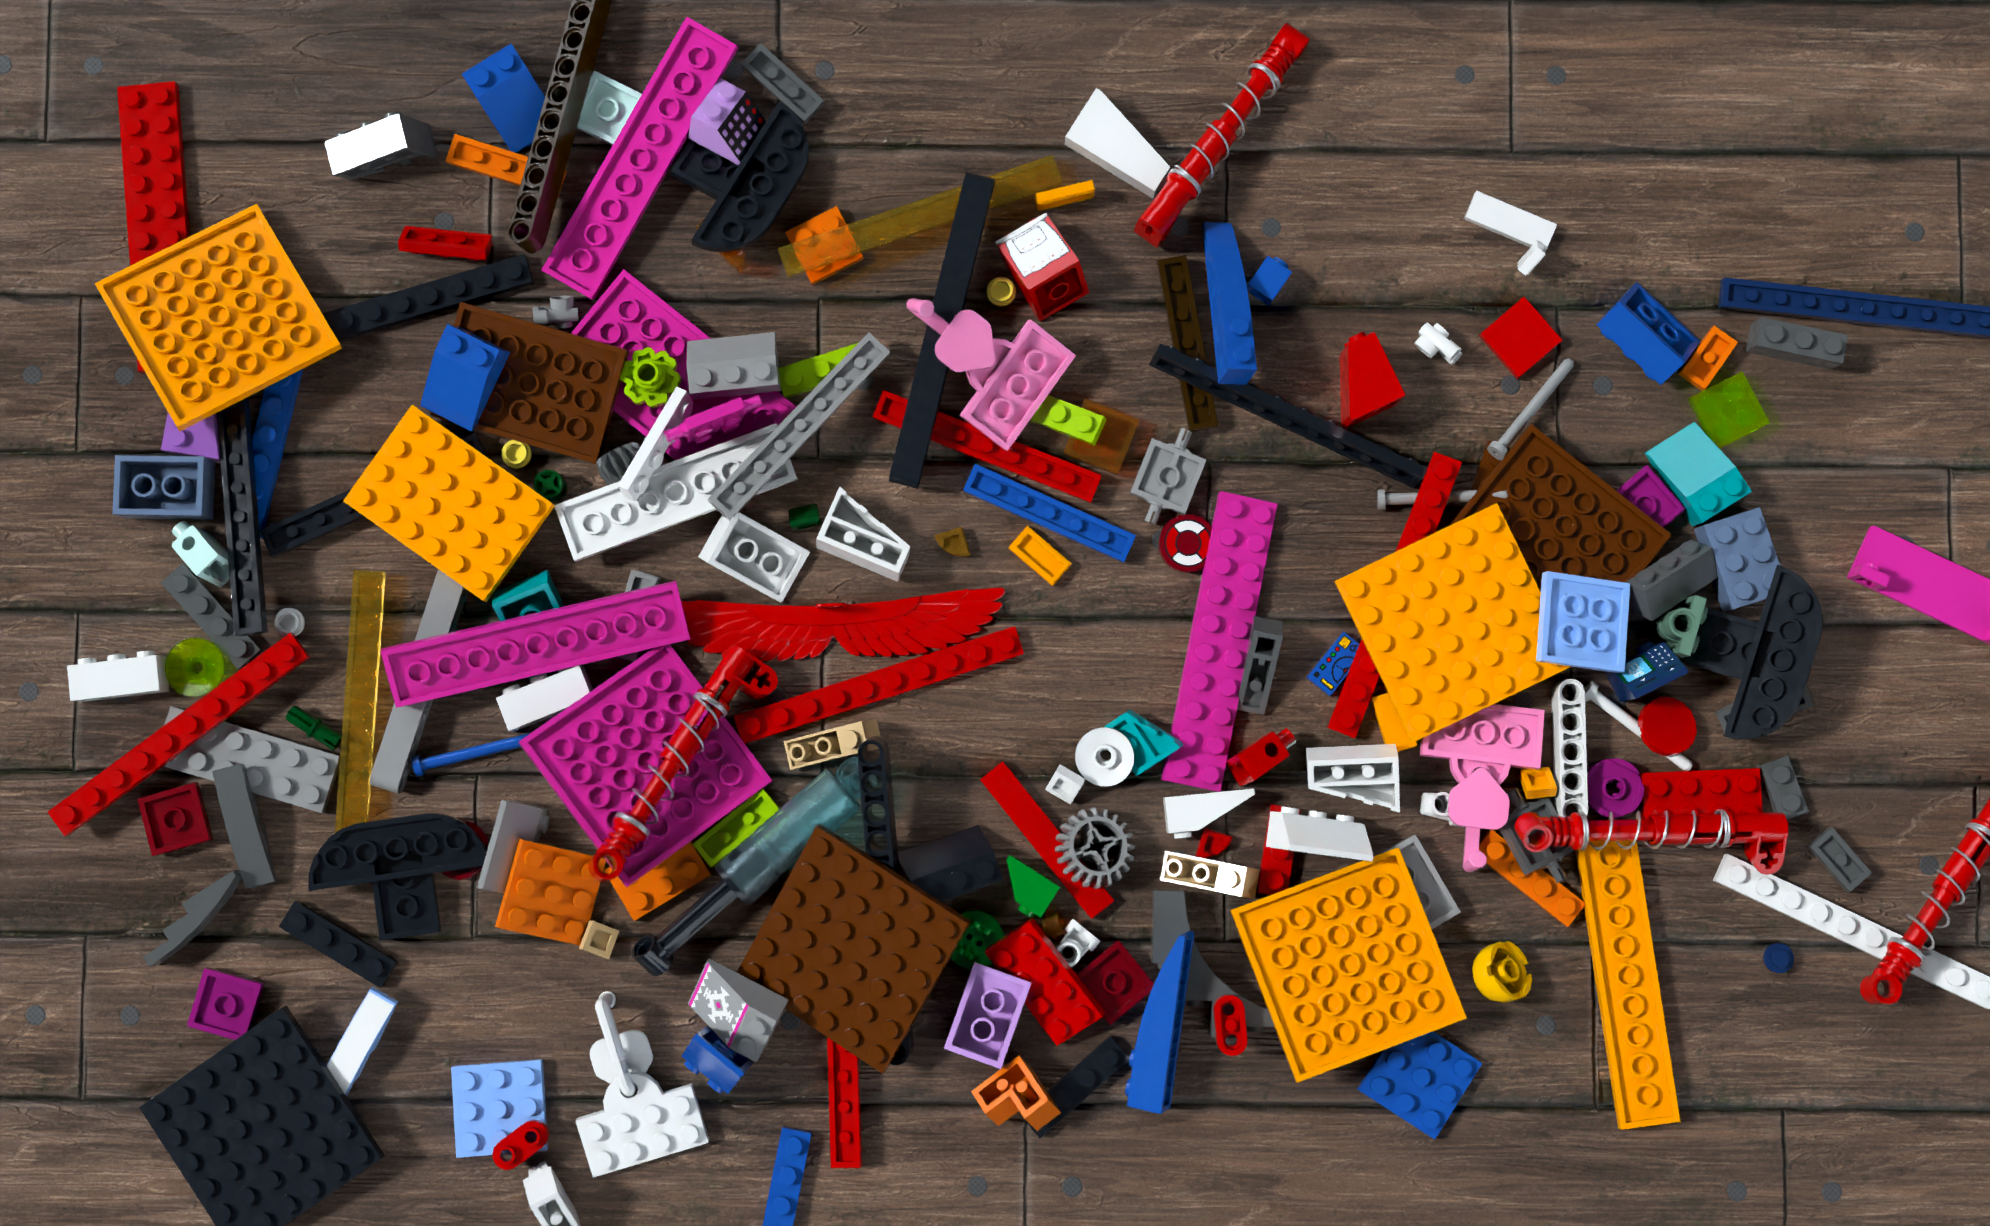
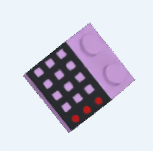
M720 78L691 116L688 138L739 165L763 128L766 120L746 91Z

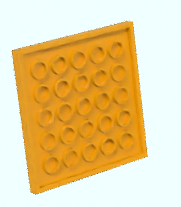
M257 204L94 283L179 431L342 349Z
M1497 503L1334 581L1412 742L1418 741L1571 667L1536 662L1541 592Z
M1399 847L1374 856L1373 862L1360 861L1230 910L1297 1083L1467 1018Z

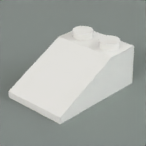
M738 512L731 521L721 515L698 557L782 603L810 551Z

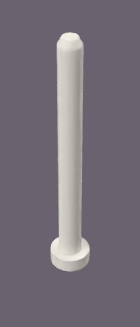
M1591 681L1584 688L1585 702L1593 701L1641 738L1640 735L1642 733L1640 727L1638 728V721L1598 691L1599 686ZM1681 753L1665 756L1683 771H1689L1693 766L1692 762Z

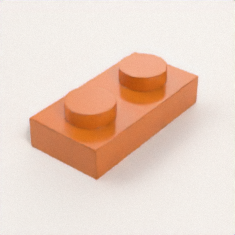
M1712 326L1678 375L1699 390H1705L1738 342L1716 326Z

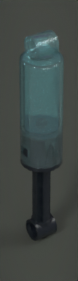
M851 757L845 760L838 767L836 775L829 769L824 770L719 861L714 867L722 879L657 936L648 934L639 939L632 948L631 956L649 974L659 976L672 964L673 953L734 899L739 897L746 905L750 906L794 868L817 825L822 824L832 832H835L861 809V805L856 799L861 798L858 758ZM871 774L869 782L875 788L877 778L874 774Z

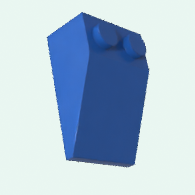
M509 44L463 72L462 76L510 151L520 153L532 145L545 96L513 45Z
M447 324L434 351L420 406L473 432L510 352L459 326Z
M708 1025L693 1037L681 1056L686 1060L684 1065L697 1075L700 1072L709 1079L708 1085L720 1094L723 1091L729 1094L754 1063L749 1058L730 1049Z

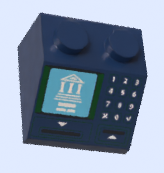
M1653 641L1638 646L1636 648L1637 654L1629 658L1626 655L1625 672L1613 673L1604 671L1620 702L1636 699L1689 673L1686 666L1664 642L1654 645Z

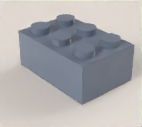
M115 455L112 514L125 519L213 520L216 462L204 456Z
M1760 507L1694 529L1698 543L1711 547L1713 550L1718 578L1713 580L1712 584L1722 612L1767 598L1776 566L1780 565Z

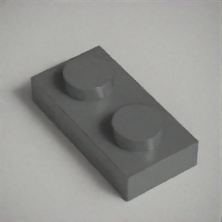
M1783 756L1757 765L1760 768V776L1774 813L1782 812L1787 819L1809 812L1789 756Z
M1828 827L1806 846L1846 892H1851L1872 874L1833 827Z

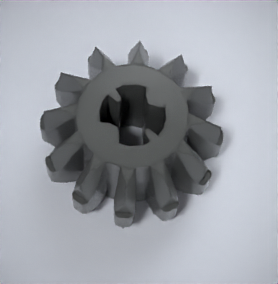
M638 443L625 444L602 455L596 462L599 469L598 472L607 485L621 481L640 449Z

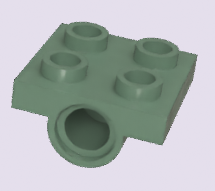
M1696 595L1688 597L1678 603L1675 610L1663 613L1653 622L1655 636L1659 640L1666 642V645L1677 658L1691 656V653H1694L1698 647L1699 636H1697L1699 624L1702 625L1708 612V608L1705 607L1706 598Z

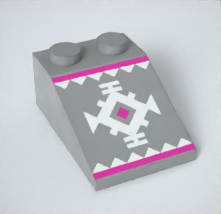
M708 959L688 1005L730 1049L757 1062L767 1046L789 1000Z

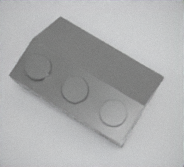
M775 332L687 341L686 365L689 394L693 400L781 391Z
M501 800L477 888L504 894L519 838L538 843L541 833L545 834L550 820V817L546 816L548 809L516 800Z

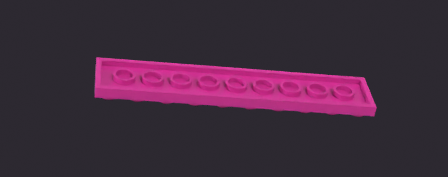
M689 17L685 18L541 269L543 272L594 301L689 135L691 116L718 80L722 78L738 50L736 44Z
M1224 491L1218 492L1211 536L1170 735L1182 741L1184 746L1165 758L1161 780L1221 792L1239 701L1238 695L1253 617L1256 615L1277 503Z
M672 581L382 648L380 652L395 706L398 708L690 640V635L677 581Z

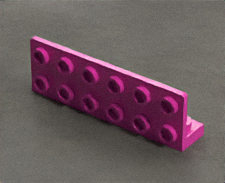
M1869 527L1847 575L1848 579L1990 645V579L1879 527Z

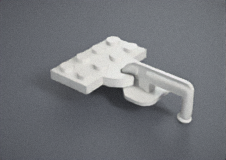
M610 991L601 993L595 1004L604 1038L597 1040L590 1050V1059L596 1076L610 1083L603 1100L604 1110L576 1119V1125L593 1178L709 1143V1136L692 1083L663 1092L658 1081L649 1074H646L653 1060L649 1040L639 1030L618 1033L611 1008L616 1003V997Z

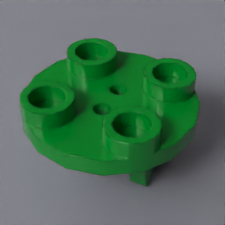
M968 910L961 915L969 919L971 923L952 954L951 959L958 966L968 970H972L974 962L987 967L992 965L993 963L985 954V951L989 946L1004 937L1000 924L990 914L982 911ZM971 934L972 939H967V935ZM977 941H981L982 945L978 946Z

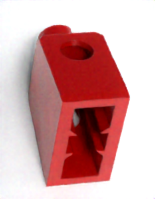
M1287 728L1278 734L1271 731L1229 758L1226 766L1241 787L1255 781L1289 757V752L1286 749L1295 744L1296 739Z

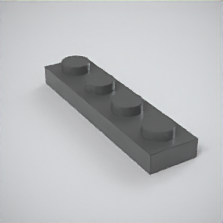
M182 563L161 582L166 590L238 670L264 651L251 635H234L233 615L200 578L193 573L187 564Z

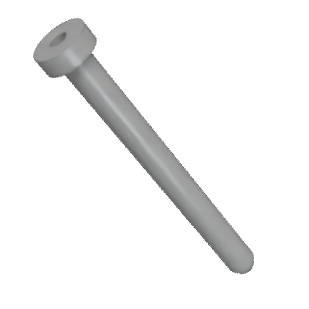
M1570 358L1563 360L1499 441H1492L1487 450L1494 458L1502 460L1507 455V448L1573 368V360Z
M1377 489L1378 510H1385L1386 505L1413 504L1418 492L1385 493V489ZM1477 490L1451 491L1447 503L1468 502ZM1500 491L1492 494L1493 496L1500 498L1508 497L1506 491Z

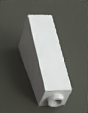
M1096 88L1065 136V145L1149 197L1154 198L1156 193L1160 192L1167 183L1166 178L1170 166L1104 93Z

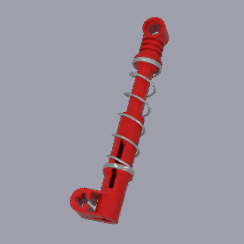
M1288 22L1284 24L1262 58L1255 60L1248 67V73L1251 78L1245 85L1237 82L1241 92L1232 104L1221 103L1222 108L1226 112L1220 120H1214L1211 124L1206 123L1207 130L1195 145L1190 144L1192 150L1180 166L1174 165L1175 169L1170 170L1166 178L1167 183L1138 219L1133 231L1155 248H1158L1163 243L1188 201L1194 200L1201 193L1200 185L1203 181L1210 180L1213 177L1215 165L1220 160L1226 159L1229 156V147L1232 143L1244 136V120L1255 119L1260 115L1259 100L1272 98L1275 92L1279 90L1283 83L1282 77L1305 50L1310 42L1309 37ZM1266 91H1273L1270 96L1262 97ZM1257 104V114L1253 117H1247ZM1242 125V134L1237 137L1235 132Z
M731 645L704 688L698 689L695 695H693L695 702L684 719L678 718L681 723L669 742L663 741L666 746L659 755V758L663 761L659 768L648 765L655 774L644 791L636 788L632 789L639 798L631 811L627 813L617 812V815H615L613 819L614 826L612 827L614 832L608 833L609 838H605V845L601 844L588 864L589 873L595 880L607 882L616 878L622 872L627 862L625 857L629 858L631 856L630 851L635 850L634 845H638L639 842L646 840L648 834H650L646 824H654L659 820L654 809L659 800L673 799L674 793L670 786L671 781L674 777H684L689 774L688 766L696 754L704 751L703 743L711 730L719 728L718 720L720 717H726L730 709L729 703L737 690L753 699H761L776 689L778 677L771 667L744 649ZM751 668L755 669L756 671L751 677L753 679L748 683L743 681ZM759 677L764 679L762 682L763 687L761 688L757 686V678ZM721 685L724 686V688L718 695L717 699L715 700L713 697L715 696L719 687ZM705 710L708 711L700 725H695ZM678 771H679V772H685V771H686L685 774H677ZM669 788L671 797L662 798L666 789ZM653 811L656 816L655 821H646ZM601 858H608L612 861L613 869L610 874L603 873L600 870L599 861Z
M1990 798L1977 818L1971 819L1966 824L1965 830L1967 833L1956 848L1951 847L1954 852L1942 870L1936 869L1939 874L1932 883L1934 891L1931 896L1926 892H1921L1923 896L1929 899L1916 918L1906 914L1913 922L1902 938L1891 937L1888 940L1886 956H1883L1882 962H1879L1877 965L1878 968H1875L1871 975L1866 976L1862 980L1860 993L1866 1002L1870 1004H1892L1900 999L1903 983L1906 982L1911 971L1914 968L1920 967L1926 960L1922 951L1932 950L1935 946L1931 933L1935 928H1944L1950 924V919L1946 912L1950 905L1963 904L1965 902L1964 893L1970 884L1980 879V869L1987 860H1990ZM1945 914L1947 923L1943 926H1937ZM1930 937L1932 941V946H1930L1929 948H1922L1927 939ZM1880 982L1884 986V994L1882 996L1878 993V984Z
M1723 809L1716 810L1714 814H1696L1694 810L1691 814H1668L1666 810L1664 815H1649L1647 820H1641L1640 811L1636 813V820H1613V813L1610 811L1609 820L1588 821L1584 812H1573L1569 816H1559L1557 818L1541 817L1537 813L1527 812L1519 816L1514 825L1516 834L1526 849L1531 852H1541L1549 846L1564 847L1565 845L1573 850L1583 851L1587 848L1588 843L1594 849L1602 850L1609 841H1616L1625 850L1630 849L1636 841L1642 840L1651 849H1657L1660 845H1675L1677 848L1682 849L1689 844H1702L1706 848H1712L1714 845H1717L1719 848L1730 847L1733 843H1744L1746 858L1758 872L1766 875L1773 874L1782 867L1788 837V822L1785 814L1782 812L1731 813L1729 810ZM1538 829L1534 834L1529 835L1533 830ZM1591 841H1606L1602 847H1596L1591 843ZM1619 841H1633L1630 846L1624 847Z

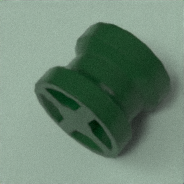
M543 470L534 479V489L547 500L557 501L565 495L567 483L556 471Z

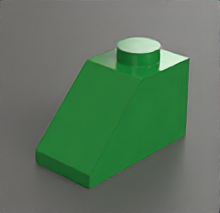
M1009 854L1006 860L1015 901L1020 904L1018 910L1030 918H1033L1035 914L1041 918L1060 886Z

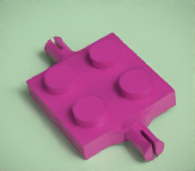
M759 395L744 401L739 397L687 417L680 426L664 431L666 440L670 443L685 436L687 443L694 440L696 443H702L712 438V433L723 430V433L735 430L740 426L739 423L742 422L746 412L763 406Z

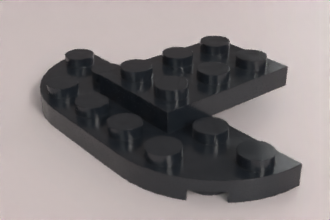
M780 101L778 102L739 165L692 140L686 145L670 170L671 176L716 200L691 239L693 246L713 252L740 250L761 239L774 224L802 179L809 157V143L803 129L804 126L798 116Z
M1776 566L1759 622L1708 608L1706 619L1702 625L1699 624L1697 636H1699L1698 647L1694 653H1691V656L1684 658V664L1741 680L1723 737L1744 740L1768 735L1782 727L1793 716L1802 700L1822 636L1823 615L1819 600L1809 584L1798 574L1783 566Z
M424 813L357 823L337 831L323 844L312 861L309 871L308 888L309 891L372 882L380 941L436 933L442 930L434 873L483 866L487 848L481 837L468 824L446 814Z

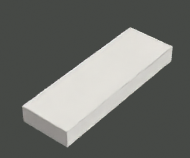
M1479 191L1474 193L1464 217L1466 221L1528 247H1531L1538 240L1545 246V252L1557 226L1555 223Z

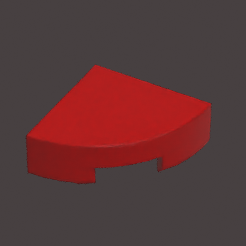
M1203 828L1195 856L1202 858L1215 856L1228 847L1233 837Z

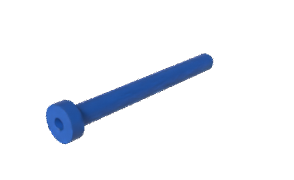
M530 733L423 759L421 755L412 756L413 770L418 777L425 775V770L520 748L519 741Z

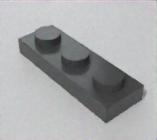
M760 43L741 63L743 69L781 103L789 107L805 125L825 105V101L763 44Z

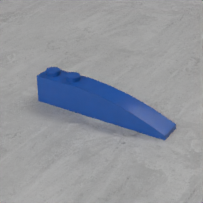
M1203 222L1202 231L1218 384L1247 385L1257 370L1248 290L1237 240L1231 223Z
M1187 931L1179 935L1163 963L1148 998L1141 1019L1135 1049L1132 1050L1129 1058V1066L1132 1067V1072L1125 1088V1095L1128 1096L1127 1106L1158 1114H1162L1171 1108L1195 933L1193 931Z

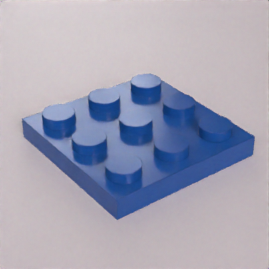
M1432 1031L1380 1051L1357 1089L1435 1140L1482 1063Z

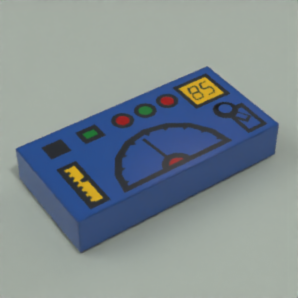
M1342 632L1306 678L1330 696L1348 674L1359 643L1345 632Z

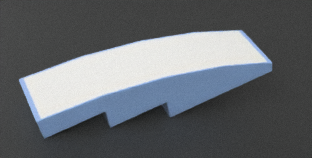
M374 987L367 993L327 1064L329 1071L346 1096L354 1081L360 1076L371 1052L376 1049L398 1003L397 1000Z

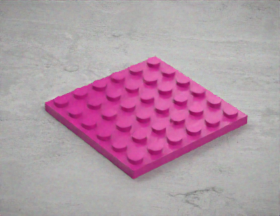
M670 644L651 649L519 741L520 746L597 849H599L601 844L605 845L604 840L609 838L608 833L614 832L612 830L614 826L613 819L617 812H630L637 802L639 796L632 789L636 788L644 791L655 774L648 765L659 768L663 762L659 755L666 746L663 741L669 742L681 723L678 718L684 719L695 702L693 695H695L698 689L702 688ZM705 710L695 725H700L708 711ZM725 717L719 718V728L711 730L704 741V751L696 754L688 766L689 774L684 777H674L671 781L670 786L674 797L670 800H659L654 809L659 820L654 824H646L650 831L646 840L639 842L638 845H634L635 850L630 851L631 856L629 858L625 857L627 862L618 877L626 888L772 782V779ZM679 771L677 772V774H685V773H686V771H685V772H679ZM669 788L666 789L662 798L671 797ZM653 811L646 821H655L656 816ZM605 858L610 867L613 869L612 861H610L608 858Z

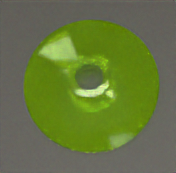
M188 638L180 641L170 650L165 661V675L171 687L180 694L190 697L208 694L220 684L225 672V661L221 651L214 643L203 638ZM200 662L203 669L200 673H196L194 667Z

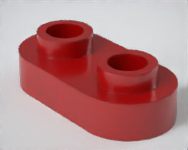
M1224 994L1215 1001L1213 1006L1216 1043L1224 1054L1237 1056L1245 1050L1248 1042L1245 1008L1237 996ZM1226 1004H1232L1234 1007L1233 1012L1229 1015L1223 1012V1007ZM1229 1034H1234L1237 1038L1233 1045L1226 1043V1037Z
M534 1119L525 1122L495 1145L492 1152L494 1163L504 1170L514 1169L546 1145L549 1139L548 1127L540 1120ZM529 1131L536 1133V1141L532 1142L527 1138ZM505 1149L512 1152L511 1160L503 1157Z

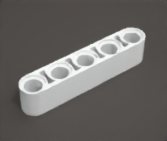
M1567 679L1557 682L1551 692L1553 778L1557 786L1556 796H1554V808L1558 816L1566 817L1565 809L1567 805L1572 803L1575 805L1577 812H1584L1587 817L1585 690L1578 680ZM1565 685H1569L1574 691V696L1570 701L1566 700L1562 695V689ZM1567 714L1571 715L1575 721L1572 730H1567L1563 725V718ZM1567 744H1571L1575 748L1576 753L1572 760H1568L1564 756V748ZM1569 773L1576 778V786L1572 790H1569L1564 783L1565 777Z

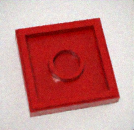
M1525 297L1520 299L1478 335L1516 379L1562 341L1559 335Z

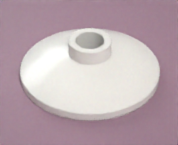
M1107 727L1096 728L1086 733L1079 741L1075 751V762L1080 774L1090 783L1098 786H1113L1122 782L1131 772L1134 764V750L1128 738L1118 730ZM1108 750L1111 753V759H1103L1101 751Z

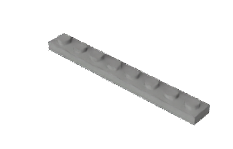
M868 332L708 498V502L727 520L731 521L890 355V351Z

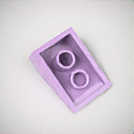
M974 962L944 1049L1001 1069L1031 982Z

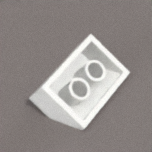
M1281 807V812L1270 811L1266 847L1373 862V852L1365 824L1354 823L1353 816L1336 814V820L1326 819L1327 813L1309 810V815L1304 816L1299 815L1300 809Z

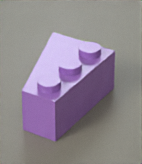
M168 413L161 450L175 456H204L221 463L217 413L182 431L178 430Z

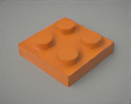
M837 206L785 232L812 285L864 260Z

